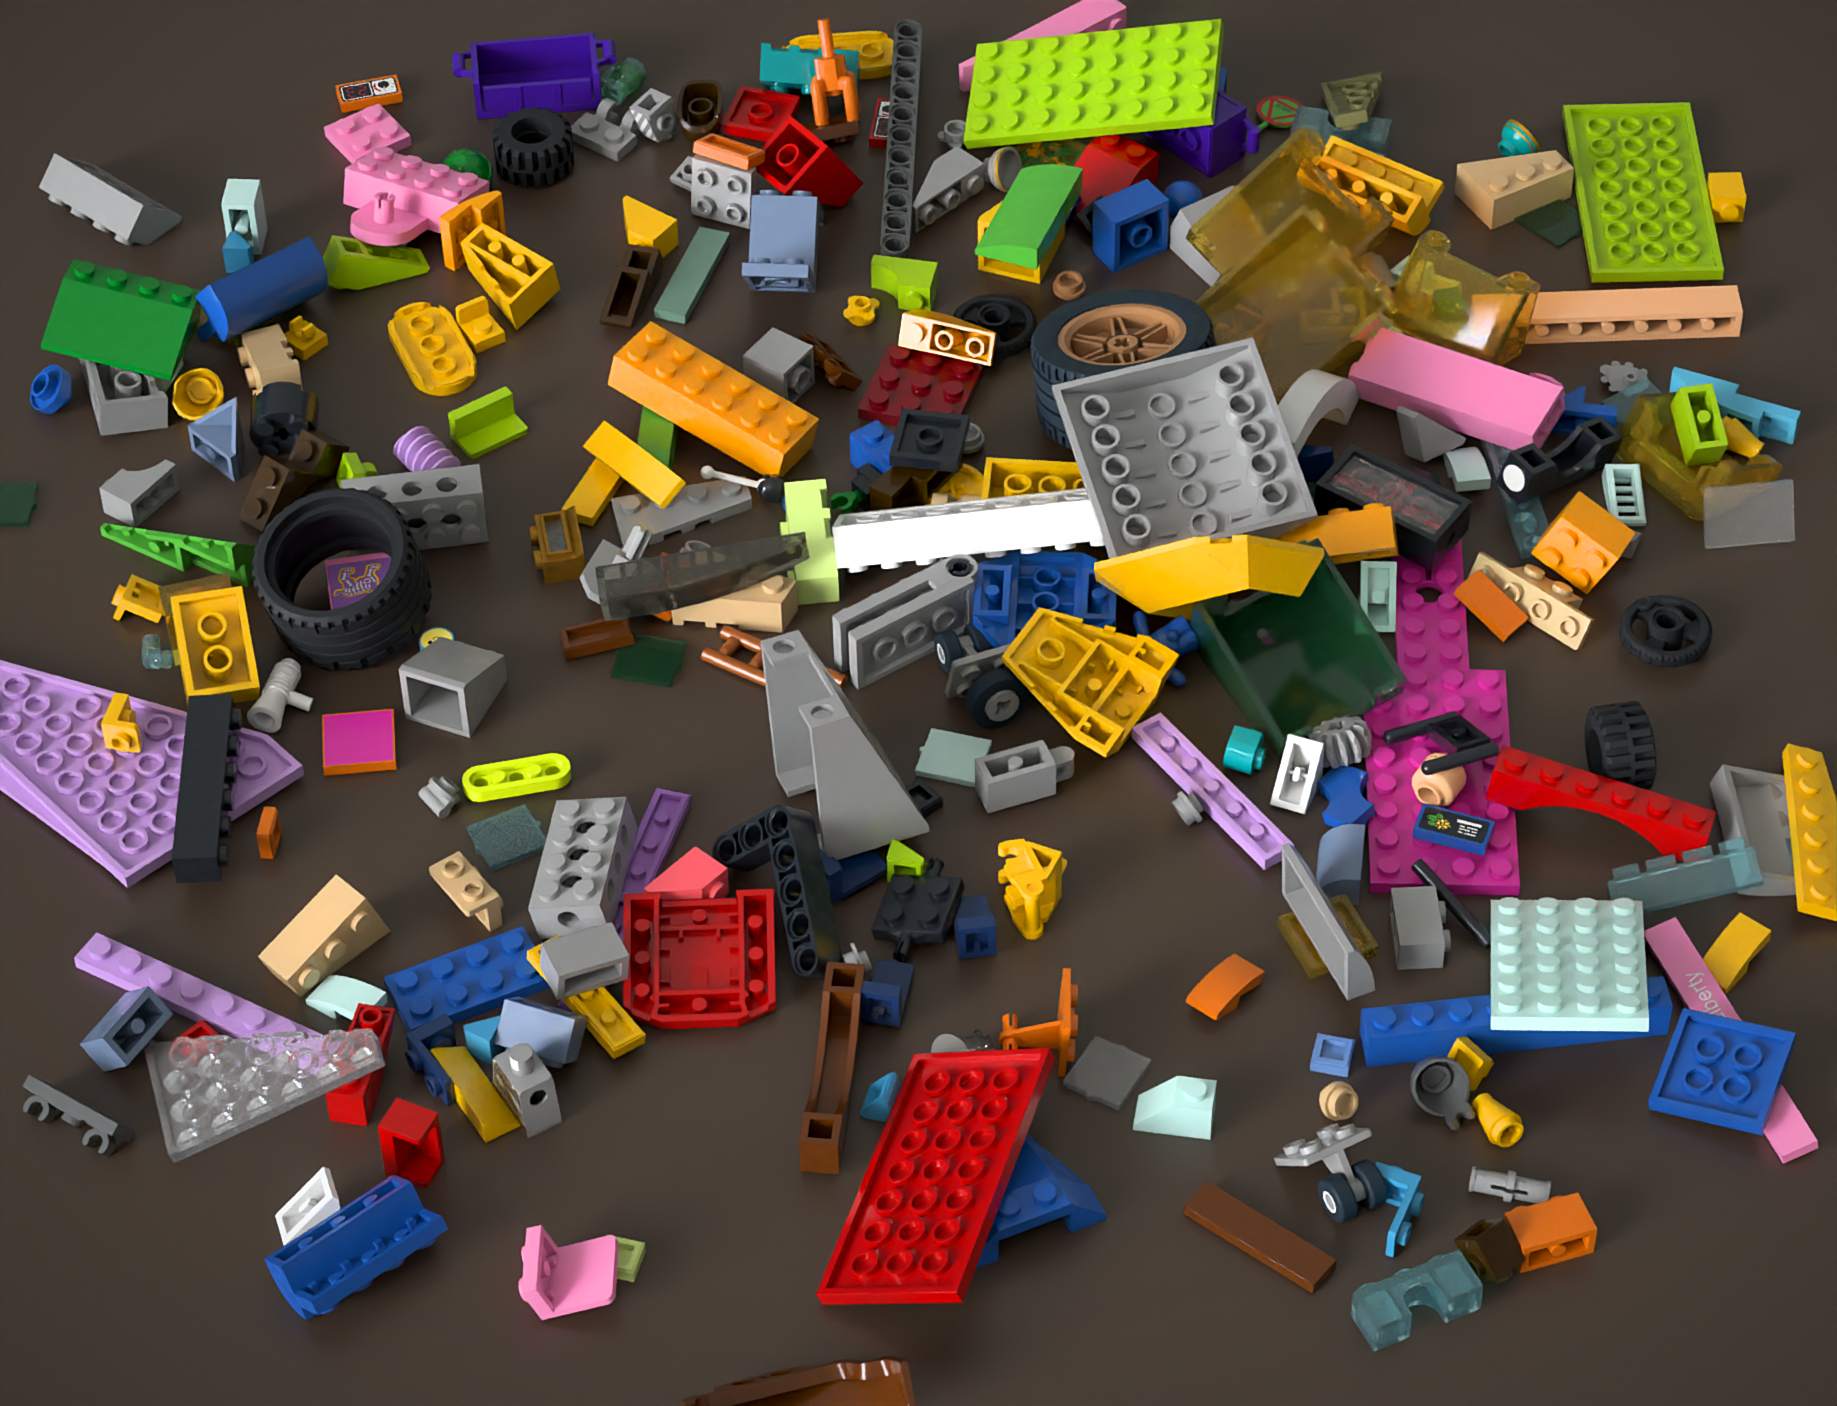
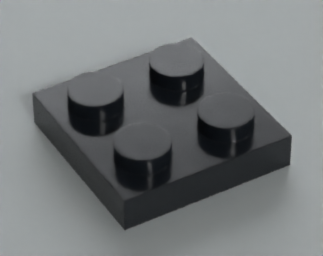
M902 408L889 454L890 465L958 473L970 426L969 415Z

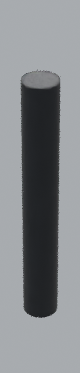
M1423 859L1417 860L1411 866V870L1426 886H1436L1438 899L1444 901L1446 908L1484 949H1488L1491 946V933Z

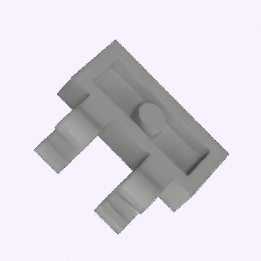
M605 98L600 102L595 115L586 112L571 126L572 138L574 142L619 162L638 144L637 135L641 131L630 110L624 115L620 126L614 125L613 123L619 118L617 113L612 112V109L617 106V102Z

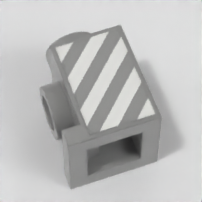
M652 88L642 95L629 109L642 135L659 143L660 141H667L672 138L675 133L674 128L680 123L671 104L673 102L671 96Z

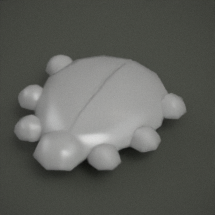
M1612 361L1611 366L1607 364L1600 366V374L1603 375L1601 382L1604 384L1609 382V391L1612 393L1618 391L1620 394H1623V398L1629 400L1632 396L1640 395L1648 388L1647 369L1642 368L1639 370L1631 362L1620 365L1618 361Z

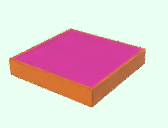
M394 709L322 715L324 776L397 770Z

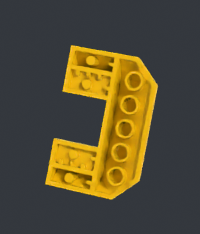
M1232 535V539L1217 538L1211 540L1210 536L1192 537L1094 563V572L1097 582L1148 614L1174 618L1183 616L1187 620L1198 621V601L1245 589L1300 597L1324 557V548L1251 535Z

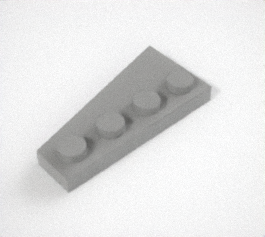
M716 480L683 486L665 509L642 493L611 498V508L622 547H624L635 524L649 527L653 532L649 544L653 545L664 541L663 536L680 530L683 534L692 531L698 523L705 520L714 523L752 509V498L748 486L726 480Z

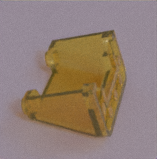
M1429 230L1421 234L1386 304L1384 320L1422 341L1498 366L1522 354L1541 284L1531 280L1527 274L1519 271H1514L1498 278L1449 254L1451 242L1444 233Z
M1677 392L1639 394L1619 432L1624 437L1616 452L1620 460L1625 464H1639L1641 477L1696 521L1711 520L1772 486L1783 468L1779 462L1767 454H1757L1751 457L1747 465H1741L1726 452H1724L1719 462L1686 466L1670 407Z

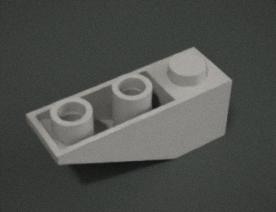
M958 146L934 160L912 205L913 231L917 233L948 211L956 208L963 201L980 192L984 188V163Z

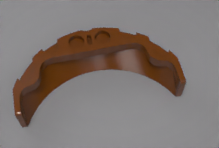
M883 1356L879 1359L865 1362L852 1358L842 1359L821 1366L811 1367L803 1365L773 1371L714 1387V1392L692 1395L681 1400L682 1406H916L908 1362L897 1356Z

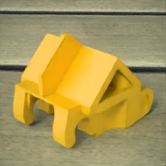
M1024 838L1004 841L998 845V855L1005 857L1013 854L1017 857L1006 859L1004 869L998 872V882L1005 884L1010 881L1011 885L1006 886L1004 901L1011 912L1012 921L1023 937L1035 940L1043 935V923L1048 922L1062 897V874L1067 867V860L1062 858L1061 851L1025 841Z

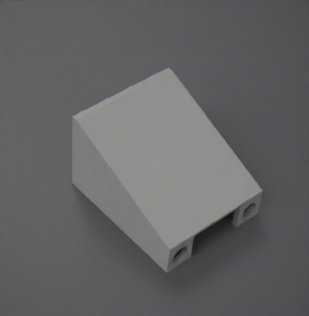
M796 630L760 641L776 777L788 797L816 789L821 832L817 836L820 848L830 858L834 857L836 860H840L891 844L892 839L901 841L930 832L928 823L878 740L801 632Z

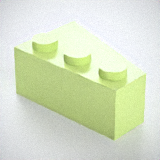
M826 479L785 482L786 522H780L782 543L788 542L789 546H783L785 567H792L791 571H787V578L797 581L798 605L839 601L838 570L834 539L831 535L829 522L831 520L830 508H827Z

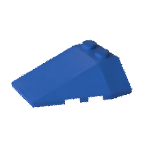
M1028 1134L1024 1140L976 1268L999 1260V1240L1061 1217L1071 1233L1107 1219V1214L1091 1187Z

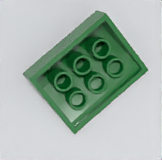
M73 259L63 277L41 342V349L171 381L200 322L201 305L195 296L202 290L157 280L153 277L125 272L121 269L92 264L88 261Z

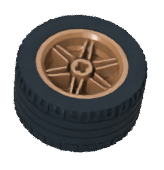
M1144 289L1114 290L1092 294L1068 302L1055 309L1039 323L1031 339L1038 419L1043 430L1060 445L1072 449L1052 392V385L1214 347L1216 344L1212 320L1203 308L1187 298L1173 293Z

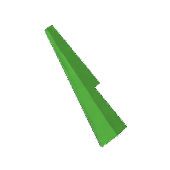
M107 523L100 527L102 536L183 572L193 563L227 579L230 578V580L248 588L254 582L252 577V559L255 557L254 550L256 545Z

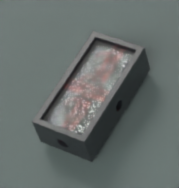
M1354 444L1344 452L1315 486L1314 506L1318 516L1328 515V511L1337 508H1347L1349 512L1363 510V506L1372 503H1382L1384 507L1391 506L1394 514L1398 554L1431 571L1458 543L1469 528L1471 500Z

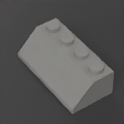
M54 153L39 186L40 189L50 194L48 198L50 201L63 207L69 205L72 207L70 211L72 214L85 220L91 218L94 220L92 225L95 228L106 233L111 231L116 233L115 239L131 247L134 242L148 246L179 224L182 219L181 215L101 168Z

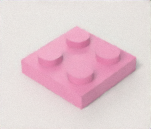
M379 103L324 127L325 137L352 164L378 147H388L396 153L412 146L411 135Z

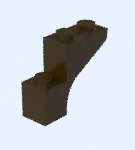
M302 429L289 459L264 455L238 518L264 532V529L271 523L273 518L283 511L285 507L298 500L311 484L325 477L336 478L343 453H348L350 447L326 433Z

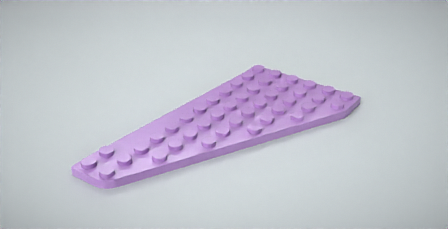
M0 660V790L104 866L127 888L171 861L187 712L129 696L131 709L136 712L135 723L139 727L142 748L139 753L108 749L105 745L101 722L115 693L114 691ZM243 727L241 730H235V735L239 737V757H233V762H236L237 782L236 784H230V789L234 791V811H228L227 816L231 817V822L304 776L303 765L268 734Z

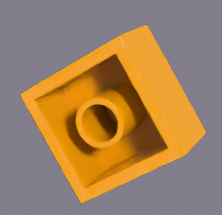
M1578 491L1546 529L1531 554L1568 580L1572 585L1588 594L1619 559L1636 532Z

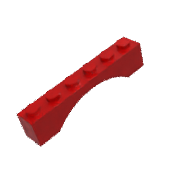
M1505 745L1501 747L1485 798L1486 800L1518 810L1560 806L1595 812L1619 821L1635 830L1651 842L1662 855L1696 866L1700 865L1716 815V811Z

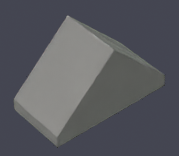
M1400 405L1396 411L1405 455L1419 461L1427 462L1463 445L1466 440L1465 437L1418 412Z

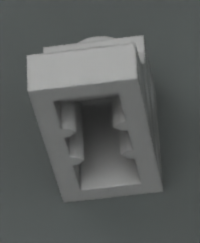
M165 459L158 465L145 470L127 471L122 468L99 488L104 513L131 527H138L180 490L176 464Z

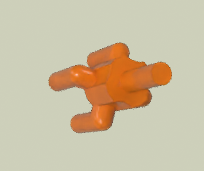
M830 18L819 19L817 23L822 56L813 59L816 75L812 78L810 85L816 126L828 124L830 116L827 96L841 94L844 97L847 121L859 120L861 111L855 74L852 71H847L845 55L835 54Z

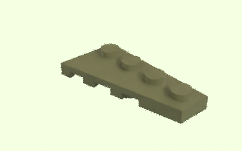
M1382 71L1321 83L1322 96L1336 128L1342 127L1343 130H1353L1359 128L1361 123L1369 121L1384 85Z

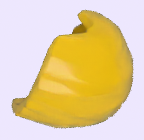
M198 368L187 371L179 376L174 383L172 405L175 407L178 415L184 419L195 421L223 404L224 387L220 378L209 369Z

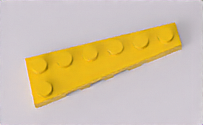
M1788 743L1782 752L1797 908L1802 913L1837 921L1836 796L1822 752Z

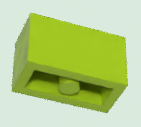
M1713 384L1679 387L1670 407L1685 465L1693 466L1719 462L1728 447V441Z

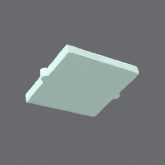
M931 728L925 746L920 747V758L915 769V775L975 787V759L989 755L992 740Z

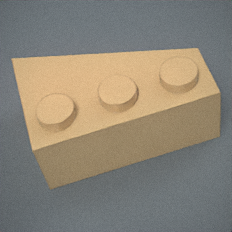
M1556 150L1457 164L1455 195L1492 230L1571 198L1574 167Z
M336 874L258 957L274 976L301 997L391 931L368 900Z

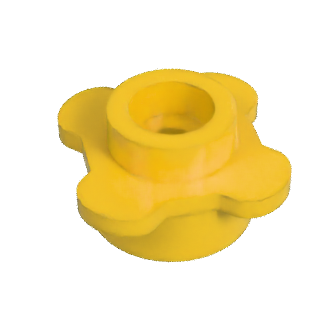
M851 296L848 298L849 305L843 311V315L854 325L866 326L874 321L875 309L879 308L880 303L875 298Z

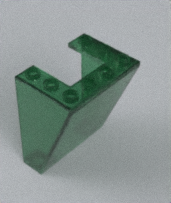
M1318 538L1309 543L1306 540L1297 543L1324 548ZM1325 548L1323 559L1300 597L1253 590V595L1243 600L1236 598L1227 603L1228 594L1196 601L1193 604L1190 628L1198 639L1196 653L1253 727L1263 733L1264 741L1278 759H1281L1283 756L1288 734L1310 739L1309 736L1313 733V728L1321 725L1322 721H1329L1334 717L1342 718L1345 715L1350 716V718L1354 716L1359 717L1402 694L1407 681L1406 677Z

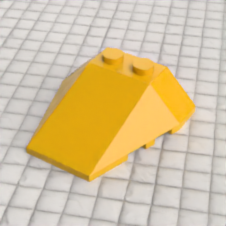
M1039 607L1004 652L1001 660L1075 740L1106 758L1120 750L1131 735L1132 727L1140 723L1154 704L1175 666L1179 654L1149 636L1138 634L1137 637L1115 632V627L1105 625L1103 629L1082 623V618Z

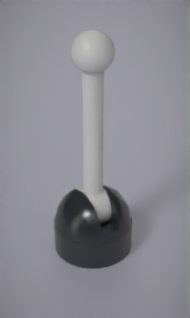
M708 465L702 467L700 471L704 479L714 477L757 488L759 496L768 502L777 504L781 496L784 477L767 474L761 477L760 480L755 481L714 471Z

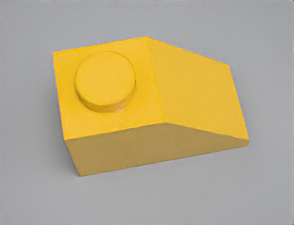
M627 195L623 198L624 223L628 244L660 249L662 259L679 245L677 219Z

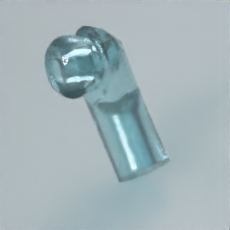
M145 635L142 639L143 665L150 670H159V668L170 669L173 662V652L171 650H161L160 638L157 635Z

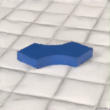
M1340 766L1336 769L1332 768L1317 782L1319 793L1330 801L1329 806L1322 813L1324 824L1332 827L1346 824L1364 825L1376 814L1374 804L1363 797V793L1366 790V782L1369 780L1368 772L1352 766Z

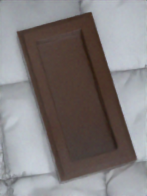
M627 613L558 629L566 661L635 644Z

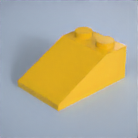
M242 586L170 597L187 706L188 697L192 695L232 694L234 703L258 700L260 697V684Z

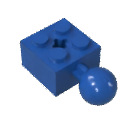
M1146 179L1093 202L1092 252L1113 273H1116L1168 250L1169 217L1174 220L1180 209L1202 200L1201 190L1190 181L1179 180L1171 183L1164 193H1161Z

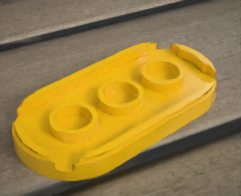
M881 31L832 33L834 49L854 50L860 53L859 80L881 78L891 74L894 40L888 38V34ZM818 34L796 37L790 41V45L800 46V49L818 50V48H821L820 36Z
M416 302L405 305L394 313V318L388 323L389 338L416 388L430 395L447 396L465 390L474 382L477 376L476 358L448 309L440 305L439 308L431 307V303Z

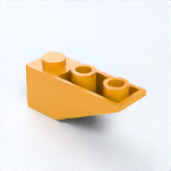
M916 308L902 314L898 346L992 366L997 333L947 314Z

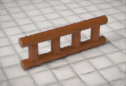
M724 625L720 632V638L727 641L719 651L706 647L702 652L701 660L765 686L760 643L762 640ZM740 646L757 653L748 664L732 658ZM826 667L838 686L844 688L848 681V676Z

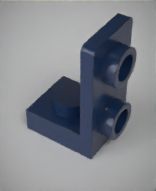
M820 848L832 905L887 873V863L873 849L846 857L838 862L834 857L830 858Z
M985 894L962 896L953 919L959 959L995 956L996 923L994 915H990L987 896Z
M888 960L877 961L872 982L864 981L861 990L863 1022L900 1027L914 974L913 964Z
M445 1013L406 1034L408 1051L405 1052V1057L414 1072L420 1071L430 1093L434 1097L439 1095L446 1105L449 1106L455 1103L452 1080L429 1052L430 1049L438 1047H457L454 1024Z

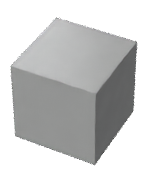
M772 327L743 355L744 375L793 404L815 384L813 346Z

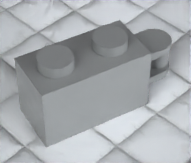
M1044 740L975 759V789L987 813L1055 795L1056 782L1069 779L1074 774V751L1067 746L1048 750Z

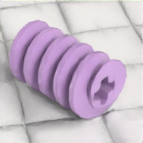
M425 426L412 428L405 435L401 436L394 445L393 454L410 472L461 466L460 460L449 449H446L445 445L434 434H431V431Z

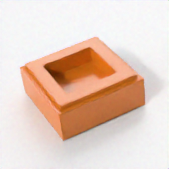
M264 806L256 833L260 857L274 859L282 834L280 818L276 807Z

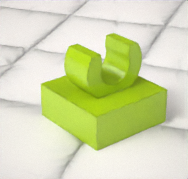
M343 453L336 481L339 487L342 488L341 480L377 476L378 472L373 463L365 462L361 464L357 453Z

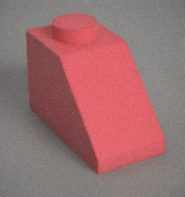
M695 846L644 888V893H661L662 900L726 898L729 893L728 868Z

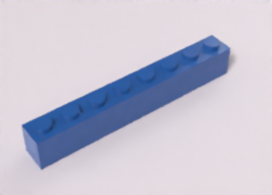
M1664 976L1647 978L1649 1032L1491 1030V995L1361 1009L1359 1040L1367 1068L1420 1062L1432 1055L1447 1056L1456 1039L1465 1036L1486 1054L1668 1035L1673 1005Z

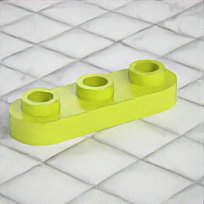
M558 753L478 765L469 768L463 774V792L472 801L485 802L560 789L569 783L571 767L569 760Z

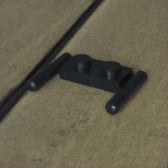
M1456 711L1390 729L1383 734V740L1388 745L1428 734L1431 740L1448 752V755L1422 763L1421 770L1426 776L1499 755L1497 743L1495 741L1491 742L1490 737L1463 716L1458 715Z

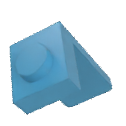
M1376 1161L1375 1165L1380 1170L1387 1186L1388 1196L1385 1203L1399 1207L1389 1229L1386 1246V1256L1394 1258L1399 1245L1406 1246L1412 1230V1223L1409 1222L1412 1215L1418 1217L1425 1200V1194L1420 1192L1422 1176L1404 1171L1397 1166H1389Z

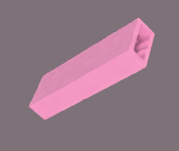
M1380 327L1374 338L1368 340L1363 355L1358 362L1352 364L1348 379L1355 383L1360 399L1397 411L1399 405L1426 416L1448 429L1511 450H1516L1531 443H1534L1540 449L1565 410L1562 386Z

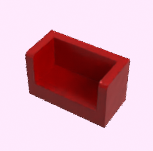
M396 1098L378 1125L385 1174L389 1176L396 1175L411 1181L413 1185L428 1188L445 1162L439 1114L430 1109Z

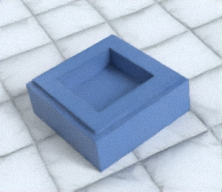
M1317 1033L1310 1062V1071L1348 1077L1355 1049V1040Z

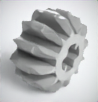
M1345 715L1342 718L1334 717L1332 720L1322 721L1321 725L1315 726L1312 729V734L1309 736L1311 740L1325 743L1323 767L1326 768L1332 766V768L1336 769L1340 766L1348 767L1349 764L1359 763L1361 758H1366L1370 755V750L1372 749L1370 728L1367 727L1366 721H1363L1358 716L1350 718V716Z

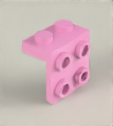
M542 1225L527 1228L525 1246L521 1250L524 1265L523 1277L519 1280V1291L522 1299L531 1305L541 1320L612 1303L616 1297L618 1240L614 1235H607L557 1247Z

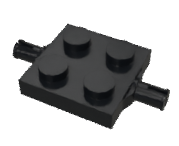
M931 858L929 860L926 872L922 876L892 875L872 925L871 931L874 939L892 940L898 943L893 953V958L898 962H902V960L903 962L908 961L911 949L915 944L926 942L945 943L965 886L962 878L940 877L944 863L938 858L935 860Z

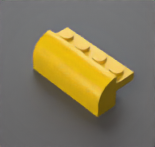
M1331 135L1321 153L1313 150L1309 152L1295 176L1301 188L1413 236L1420 234L1431 221L1429 213L1445 188L1443 182L1333 135Z

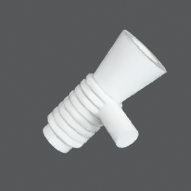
M284 658L281 662L275 664L262 690L261 697L248 711L247 719L249 723L259 731L268 733L278 731L281 727L284 709L287 704L309 712L314 698L294 691L301 678V667L297 661L291 658Z

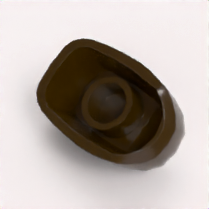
M692 80L686 82L680 90L677 102V114L683 134L692 143L711 133L717 135L721 128L723 113L721 85L715 80Z

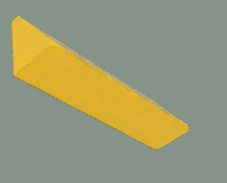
M465 1046L438 1047L429 1050L451 1078L456 1102L485 1143L520 1127L516 1117Z

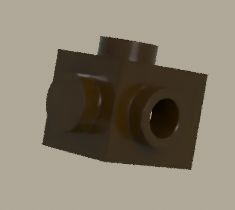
M1481 1219L1454 1239L1463 1257V1266L1475 1281H1488L1494 1284L1502 1283L1510 1279L1515 1274L1514 1269L1526 1261L1504 1219Z

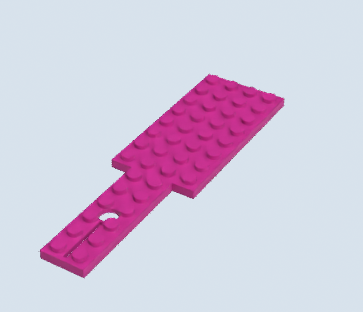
M1462 538L1433 571L1430 570V572L1429 569L1400 555L1391 556L1392 561L1397 562L1395 625L1397 668L1362 667L1361 675L1363 721H1366L1372 736L1370 755L1364 758L1365 772H1368L1369 780L1366 782V800L1374 804L1376 813L1367 821L1370 893H1391V888L1426 886L1411 870V866L1417 860L1423 859L1456 895L1519 896L1520 877L1515 808L1485 799L1498 756L1464 765L1466 784L1450 805L1441 807L1495 821L1494 831L1484 856L1412 838L1413 828L1423 805L1415 795L1412 777L1428 755L1433 753H1445L1448 755L1449 753L1431 740L1428 734L1388 745L1383 740L1384 732L1456 711L1458 715L1463 716L1490 737L1491 742L1495 741L1500 753L1502 745L1511 747L1505 670L1469 669L1466 606L1453 594L1456 588L1464 582ZM1430 587L1439 590L1442 594L1436 602H1424L1423 597L1416 592L1422 588Z

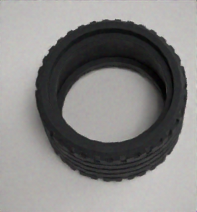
M355 488L326 489L309 494L285 507L266 526L264 533L260 535L259 543L254 550L255 557L252 559V577L255 589L286 648L293 652L298 659H303L305 663L309 665L314 664L317 668H327L332 671H350L351 669L358 670L367 666H373L399 652L402 647L412 640L411 638L418 633L421 624L424 623L425 615L429 612L430 608L429 601L432 599L430 590L432 585L429 572L403 515L388 500L381 499L379 495L375 493L370 494L366 490H356ZM354 549H374L392 557L389 570L383 581L358 602L328 611L309 610L293 603L301 580L313 567L328 557Z

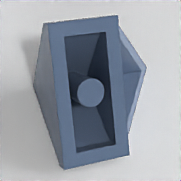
M237 397L187 425L192 450L233 482L240 479L245 448Z

